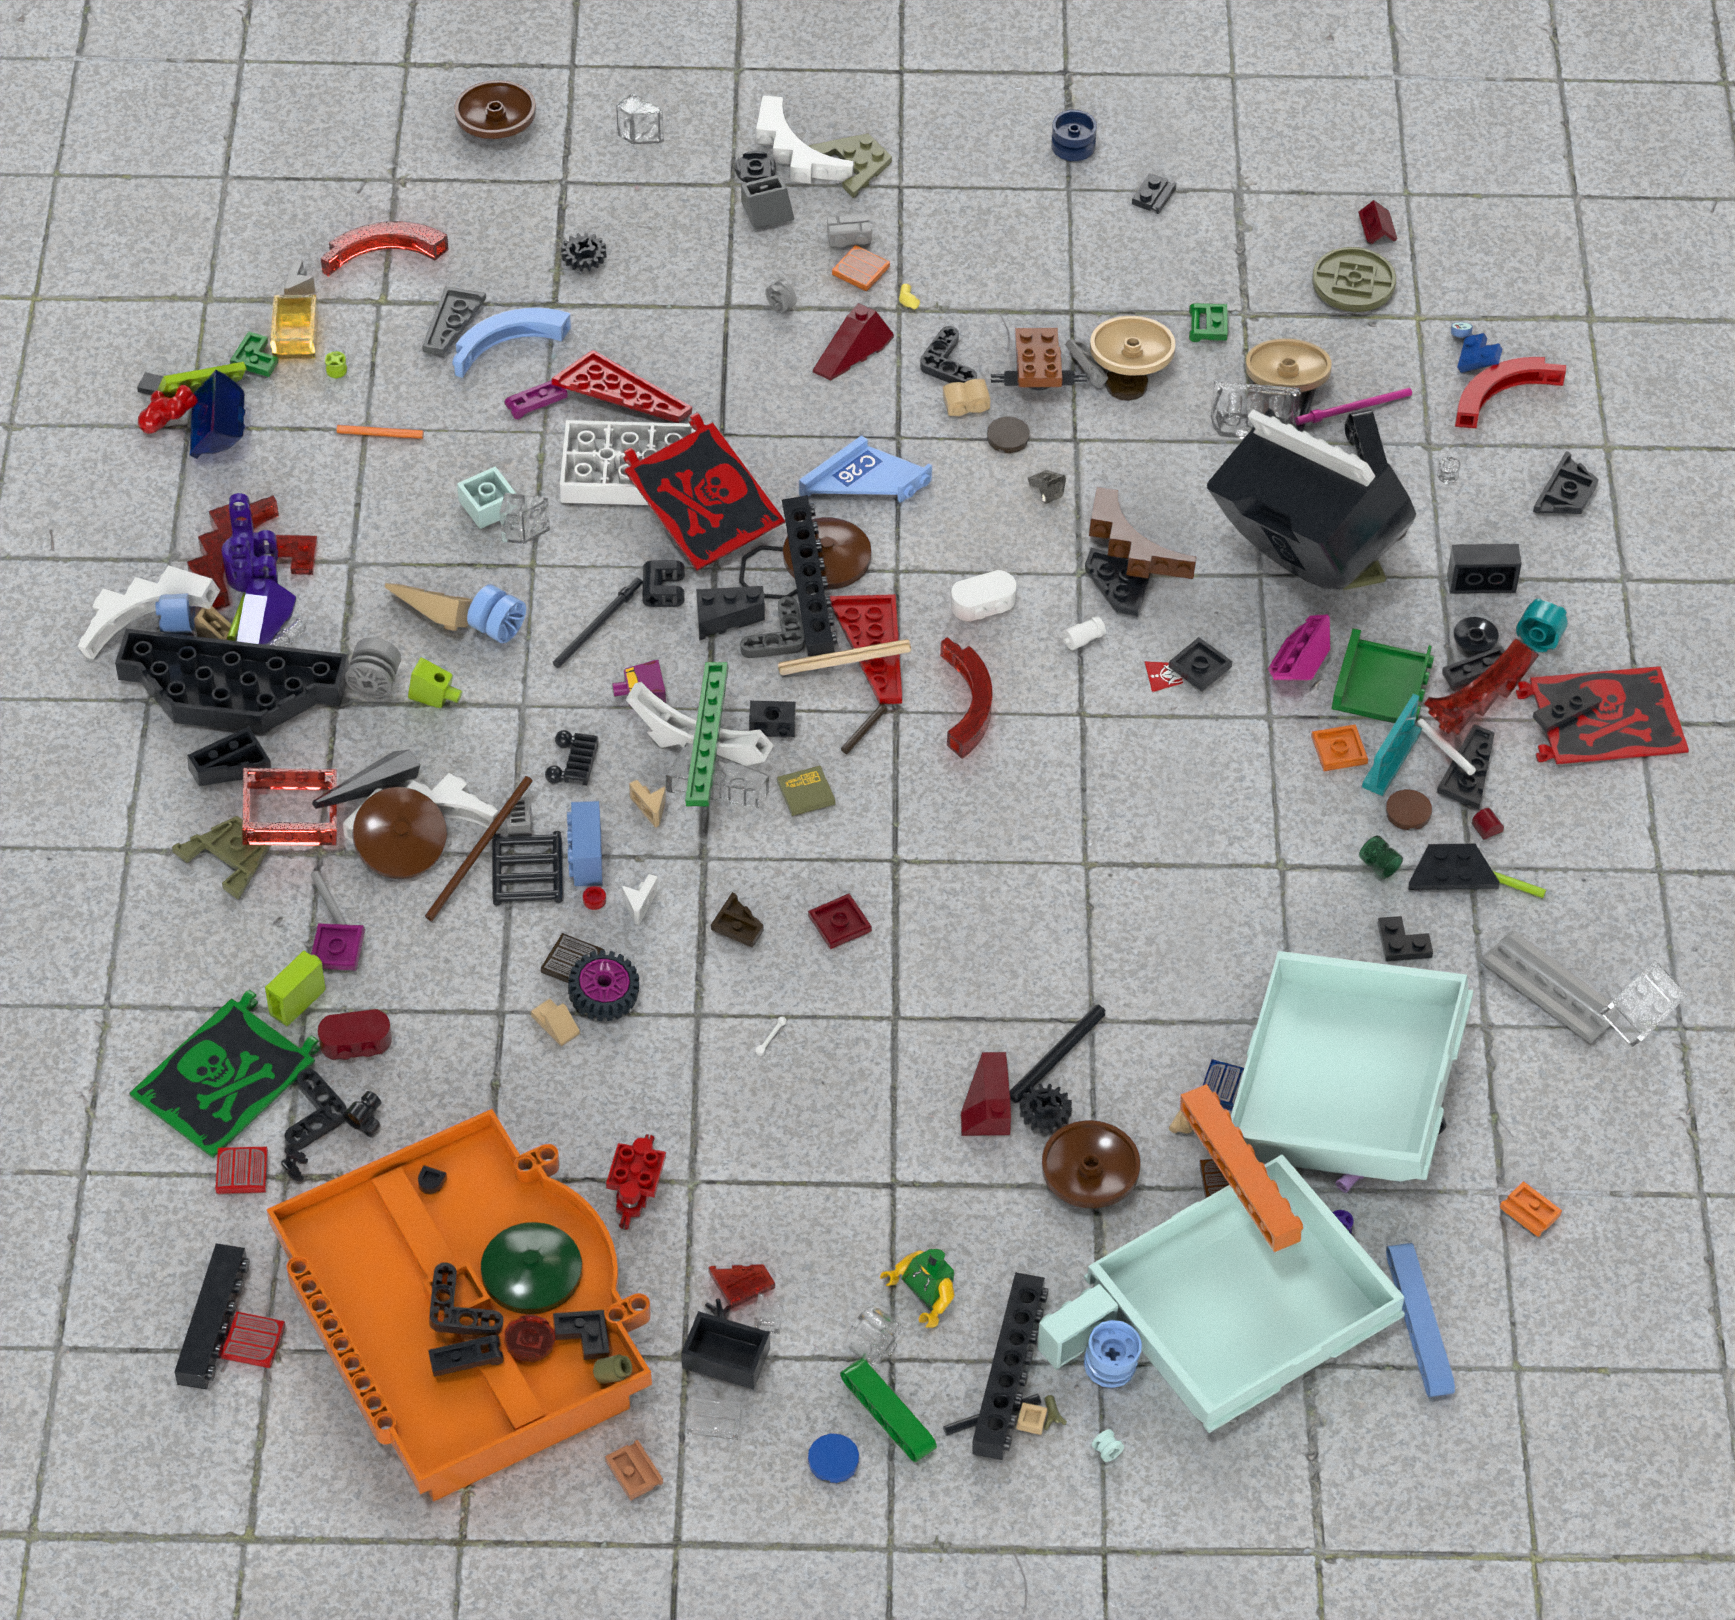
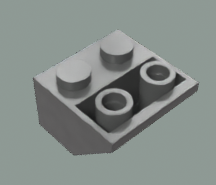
M781 175L741 184V203L755 230L794 220L788 190Z

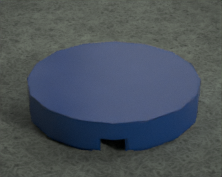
M832 1433L823 1435L815 1440L809 1448L808 1465L811 1472L822 1481L824 1479L830 1481V1483H839L849 1479L857 1470L859 1451L856 1444L844 1435Z

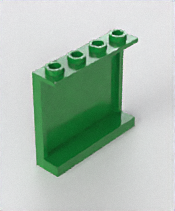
M1353 628L1334 691L1331 709L1396 723L1413 694L1420 696L1419 702H1423L1425 689H1422V686H1427L1430 672L1426 671L1427 668L1432 669L1434 656L1431 655L1432 646H1428L1427 653L1425 654L1360 639L1361 630ZM1419 705L1417 708L1416 719H1418L1421 706Z

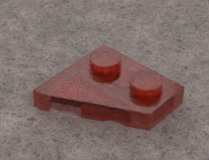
M751 1264L750 1266L732 1265V1268L716 1269V1266L708 1267V1273L731 1309L775 1289V1282L764 1264Z

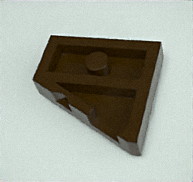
M732 892L711 923V930L753 948L764 931V925L758 918L752 915L751 910L747 906L744 907L739 902L738 896Z

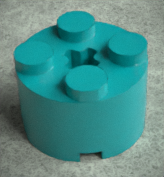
M1535 599L1527 606L1516 626V634L1523 639V644L1533 651L1546 652L1548 649L1553 650L1557 647L1567 629V612L1561 606L1543 601L1542 599Z

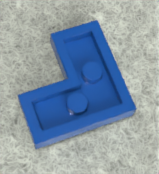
M1484 333L1465 337L1457 368L1463 373L1499 364L1503 350L1500 344L1486 345L1488 338Z

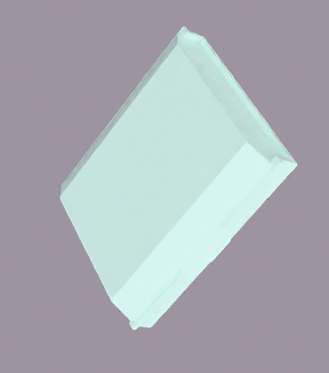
M1278 951L1256 1029L1253 1030L1247 1051L1248 1058L1231 1114L1232 1123L1235 1127L1238 1126L1241 1129L1244 1141L1247 1145L1250 1144L1253 1147L1258 1162L1268 1163L1283 1154L1293 1167L1399 1182L1416 1178L1427 1180L1444 1114V1109L1441 1106L1452 1062L1458 1058L1474 991L1468 988L1467 975Z
M1283 1154L1264 1166L1270 1180H1274L1277 1183L1282 1198H1286L1289 1201L1294 1216H1298L1302 1221L1303 1230H1301L1300 1242L1274 1252L1231 1186L1228 1185L1206 1199L1198 1201L1178 1212L1166 1222L1089 1265L1088 1274L1084 1275V1279L1089 1285L1094 1283L1097 1286L1100 1284L1118 1304L1117 1321H1123L1137 1331L1142 1342V1352L1192 1414L1203 1422V1427L1208 1433L1276 1394L1282 1386L1331 1357L1336 1358L1405 1316V1313L1402 1311L1404 1302L1402 1293Z

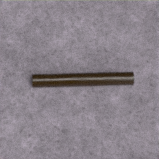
M880 704L841 747L843 753L848 754L887 711V707L884 704Z

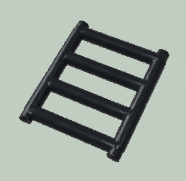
M554 831L553 834L502 837L500 834L495 833L492 838V898L494 905L498 906L501 905V902L554 900L556 903L563 901L562 838L560 831ZM553 844V853L501 855V846ZM553 862V872L502 874L501 864ZM553 881V890L502 892V883Z

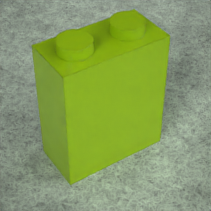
M303 950L265 986L269 1015L286 1027L326 990L322 961L316 955H310Z

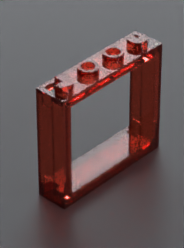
M243 768L242 845L337 846V804L329 806V823L250 822V789L331 790L337 786V769Z

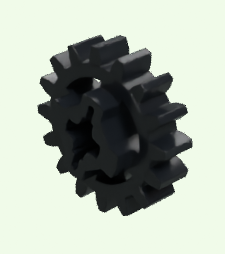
M577 233L576 238L569 236V241L564 240V246H561L562 261H565L566 266L572 265V270L580 268V272H583L584 268H587L588 271H591V267L599 268V263L604 264V258H607L606 244L602 243V238L596 239L595 234L589 237L588 233H585L584 236Z
M1039 1084L1037 1090L1030 1087L1029 1094L1024 1092L1023 1100H1020V1117L1024 1118V1124L1031 1123V1130L1033 1131L1038 1127L1042 1134L1045 1129L1053 1133V1128L1060 1129L1063 1124L1068 1125L1069 1117H1072V1100H1068V1093L1061 1094V1087H1057L1054 1090L1051 1084H1048L1047 1088H1043L1042 1084Z

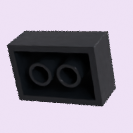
M1519 544L1452 545L1447 570L1450 594L1516 593L1522 565Z

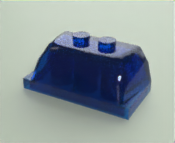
M215 370L193 393L198 399V403L191 409L190 456L196 459L201 454H215L230 449L243 437L245 429L244 415L246 410L244 409L245 393L243 389L224 373Z

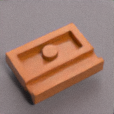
M1524 1181L1500 1205V1209L1537 1237L1544 1230L1546 1231L1562 1213L1560 1208Z

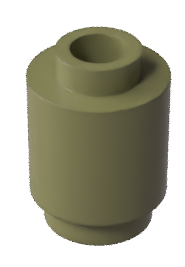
M622 1355L599 1359L595 1362L593 1368L594 1377L603 1385L624 1380L632 1373L630 1359Z

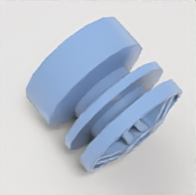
M1116 1320L1102 1322L1093 1329L1084 1356L1086 1374L1093 1382L1102 1387L1115 1388L1125 1385L1132 1379L1136 1372L1142 1347L1137 1331L1125 1322Z

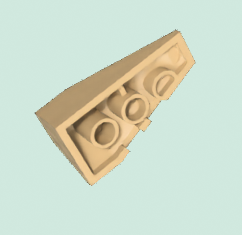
M385 583L386 589L434 622L444 624V629L457 631V627L466 628L469 625L467 615L473 599L444 595L445 593L424 592L425 589L402 584Z

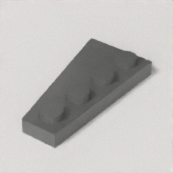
M445 286L422 345L423 352L444 355L486 300V293Z

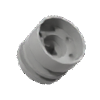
M374 637L363 638L356 644L352 660L345 674L347 684L354 691L364 696L375 698L387 695L392 688L395 674L398 671L401 653L393 644L383 639Z

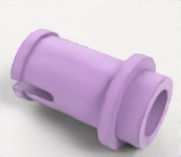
M1343 1174L1335 1183L1341 1191L1347 1193L1364 1176Z

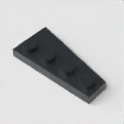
M1475 724L1472 726L1458 752L1475 767V773L1472 775L1467 774L1453 760L1437 788V793L1479 810L1495 732Z

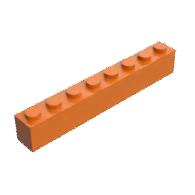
M1206 1084L1181 1094V1112L1272 1250L1276 1252L1300 1242L1301 1230H1303L1301 1219L1298 1216H1294L1289 1201L1286 1198H1282L1277 1183L1274 1180H1270L1264 1164L1256 1159L1253 1147L1250 1144H1246L1241 1129L1238 1126H1234L1229 1111L1223 1109L1220 1105L1217 1093L1212 1092Z

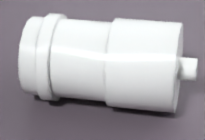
M1091 617L1081 624H1076L1063 630V642L1070 650H1075L1105 635V625L1100 617Z

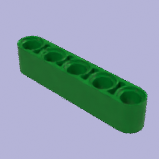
M860 1358L840 1371L841 1379L846 1387L913 1462L919 1461L937 1448V1444L930 1432L865 1359Z

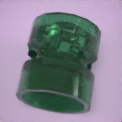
M1376 835L1363 845L1359 852V858L1367 866L1372 867V870L1381 879H1386L1399 869L1403 862V857L1394 848H1389V844L1381 836Z

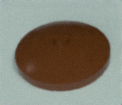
M506 80L484 81L470 86L458 96L454 105L455 119L465 132L473 136L485 139L506 138L516 135L530 126L536 116V102L533 94L526 87L518 83Z
M833 517L812 519V522L817 521L819 534L815 535V539H820L822 552L818 553V557H823L825 570L821 571V574L827 578L828 589L825 590L843 588L859 580L866 573L871 562V545L866 534L855 524L843 519ZM787 536L783 545V561L787 571L795 579Z
M392 787L373 794L361 805L354 820L352 836L357 854L371 870L388 878L408 879L425 873L438 861L446 843L447 829L442 812L428 796L414 789Z
M1084 1120L1068 1124L1057 1130L1049 1138L1042 1154V1174L1047 1186L1057 1197L1077 1207L1103 1208L1120 1202L1132 1192L1140 1174V1155L1135 1143L1124 1131L1106 1122Z

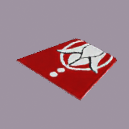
M1144 661L1152 692L1183 683V678L1168 667V662Z

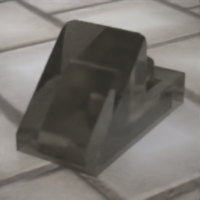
M1044 470L1028 477V482L1030 486L1039 488L1043 503L1047 504L1063 496L1066 476Z

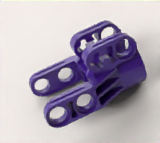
M242 493L231 495L229 498V512L232 537L225 541L221 550L227 584L238 592H246L250 577L272 579L278 583L276 565L278 546L275 533L270 530L254 532L248 496ZM242 502L244 505L237 506L234 503ZM244 517L246 518V520L241 521L237 520L236 518Z

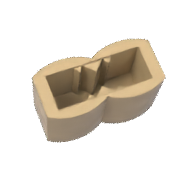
M973 379L965 383L955 382L943 386V399L948 416H962L968 412L981 413L990 409V396L985 379Z

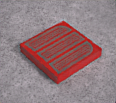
M267 1146L218 1148L216 1194L266 1193Z
M236 1311L221 1352L222 1359L271 1368L286 1326L285 1321Z

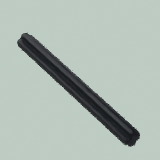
M1099 1004L1095 1005L1009 1091L1010 1100L1018 1103L1023 1098V1093H1028L1030 1087H1034L1105 1016L1106 1010Z

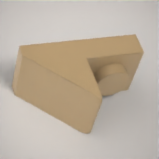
M638 780L629 783L631 800L654 827H658L666 802V788L662 787L650 793L649 789L646 786H642Z
M549 998L531 1011V1017L560 1046H563L580 1034V1030L564 1003L557 1006Z

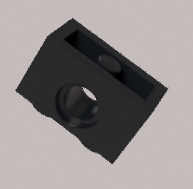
M750 700L749 731L761 730L765 736L795 737V701Z

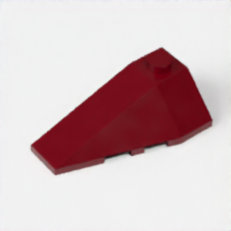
M858 303L839 327L813 368V373L831 381L850 370V366L858 361L863 362L867 360V356L882 351L894 338V334L877 311Z
M982 1052L961 1110V1136L1010 1135L1011 1106L1006 1052Z

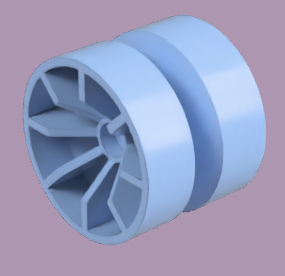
M489 584L483 587L474 597L468 610L467 622L469 626L482 633H487L494 640L500 643H507L517 634L523 624L526 615V604L512 595H507L505 591Z

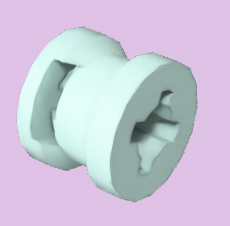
M1111 1429L1100 1433L1092 1442V1447L1096 1451H1100L1101 1458L1105 1462L1115 1459L1124 1449L1123 1443L1114 1438V1432Z

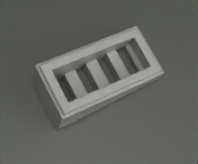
M521 797L513 810L525 809V811H511L508 815V836L531 835L529 797Z

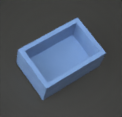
M599 801L571 802V812H567L568 844H571L568 845L569 877H574V886L603 885Z

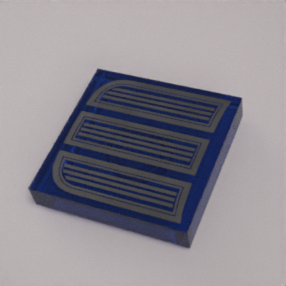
M1211 1059L1203 1085L1207 1084L1212 1092L1217 1093L1223 1109L1233 1110L1244 1068Z

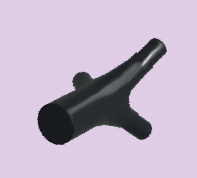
M716 1299V1307L708 1302L705 1304V1307L710 1309L714 1316L727 1319V1313L731 1308L727 1305L723 1309L721 1299Z

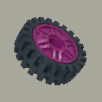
M600 950L599 955L596 954V951L590 952L589 957L585 954L581 960L578 959L575 962V966L572 967L569 976L568 994L570 1001L573 1002V1007L575 1009L579 1008L580 1014L584 1016L588 1013V1018L592 1020L594 1016H597V1021H603V1017H606L607 1021H612L613 1016L619 1019L622 1017V1013L626 1015L629 1013L630 1008L634 1007L639 993V975L635 966L631 967L629 959L624 961V956L621 954L615 957V952L613 951L606 955L605 950Z

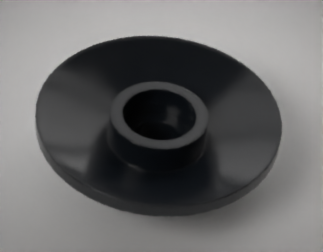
M1481 617L1462 619L1454 628L1456 643L1461 648L1470 652H1486L1494 648L1498 642L1499 633L1496 626L1489 620Z

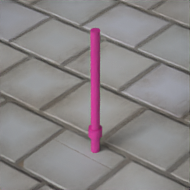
M1409 387L1325 410H1312L1309 414L1295 417V422L1297 425L1309 422L1318 423L1324 418L1412 396V390Z

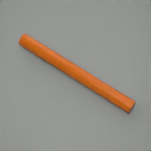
M337 425V433L416 439H423L424 437L423 430Z

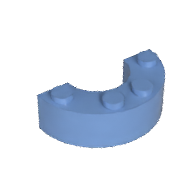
M188 593L161 595L159 602L155 603L156 615H161V619H159L160 632L193 634L195 629V606H190Z

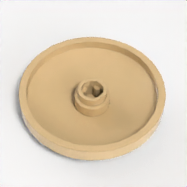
M1121 316L1109 319L1095 328L1090 338V352L1094 360L1107 370L1123 375H1146L1163 369L1172 361L1175 354V338L1166 326L1153 319L1140 316Z
M1269 340L1253 347L1246 357V372L1248 376L1258 385L1274 391L1289 393L1309 391L1323 385L1331 375L1332 363L1329 355L1320 347L1302 340Z

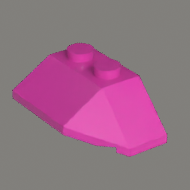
M1328 614L1309 616L1305 620L1306 623L1297 627L1286 638L1268 667V671L1274 680L1308 681L1313 679L1330 651V617Z

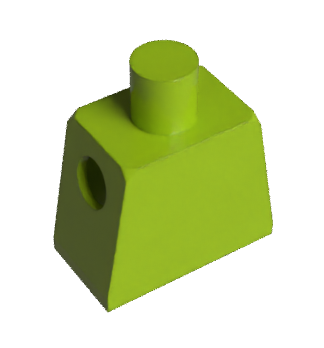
M420 657L411 673L408 699L436 708H442L447 699L458 703L463 691L452 687V673Z

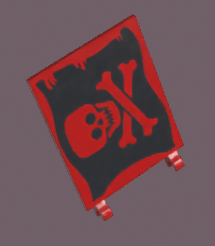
M696 412L690 416L691 421H689L690 426L696 430L695 432L643 460H639L633 448H629L624 451L626 456L623 459L630 466L624 470L696 571L784 524L785 519L714 423L705 425L700 414Z
M1661 666L1530 677V683L1526 681L1518 682L1517 698L1525 699L1534 695L1538 709L1585 686H1588L1601 701L1599 707L1546 732L1550 746L1546 744L1538 745L1539 753L1535 754L1538 762H1545L1554 758L1556 764L1689 752Z

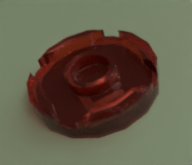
M523 1315L508 1324L505 1330L504 1344L507 1351L516 1359L524 1362L539 1361L552 1352L555 1346V1331L545 1318L537 1315Z

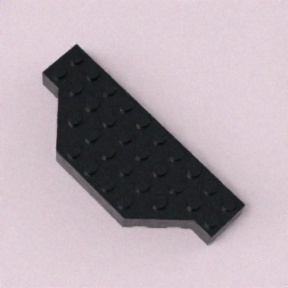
M126 628L115 665L118 680L141 683L174 723L239 731L249 726L252 732L265 733L316 704L341 706L347 684L345 674L348 670L349 660L348 654Z

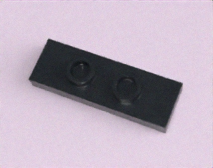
M1585 686L1535 711L1532 717L1545 732H1548L1599 707L1601 701L1588 686Z

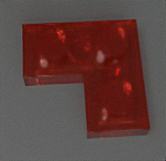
M276 535L278 557L292 558L291 574L313 575L318 543L317 536Z

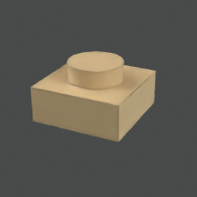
M1022 1403L1017 1430L1042 1435L1048 1408Z

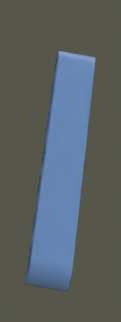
M1413 1243L1387 1246L1386 1256L1394 1285L1404 1296L1402 1311L1405 1313L1404 1320L1428 1397L1454 1394L1455 1383L1414 1245Z

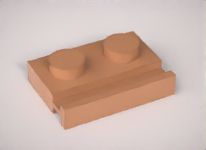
M638 1440L634 1441V1444L630 1446L626 1445L605 1456V1462L630 1501L652 1490L654 1486L663 1484L662 1476Z

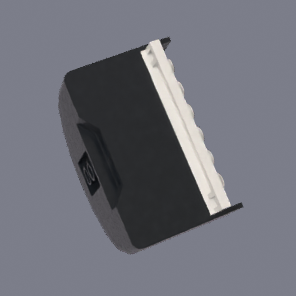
M1270 408L1265 414L1255 410L1250 412L1248 418L1254 427L1207 483V489L1225 516L1250 543L1289 572L1306 582L1324 589L1341 590L1351 584L1396 543L1413 524L1416 517L1412 501L1390 464L1386 463L1375 476L1368 463L1362 461L1357 455L1353 453L1349 455L1338 446L1332 447L1321 438L1317 440L1306 431L1300 432L1291 424L1285 425L1281 423Z

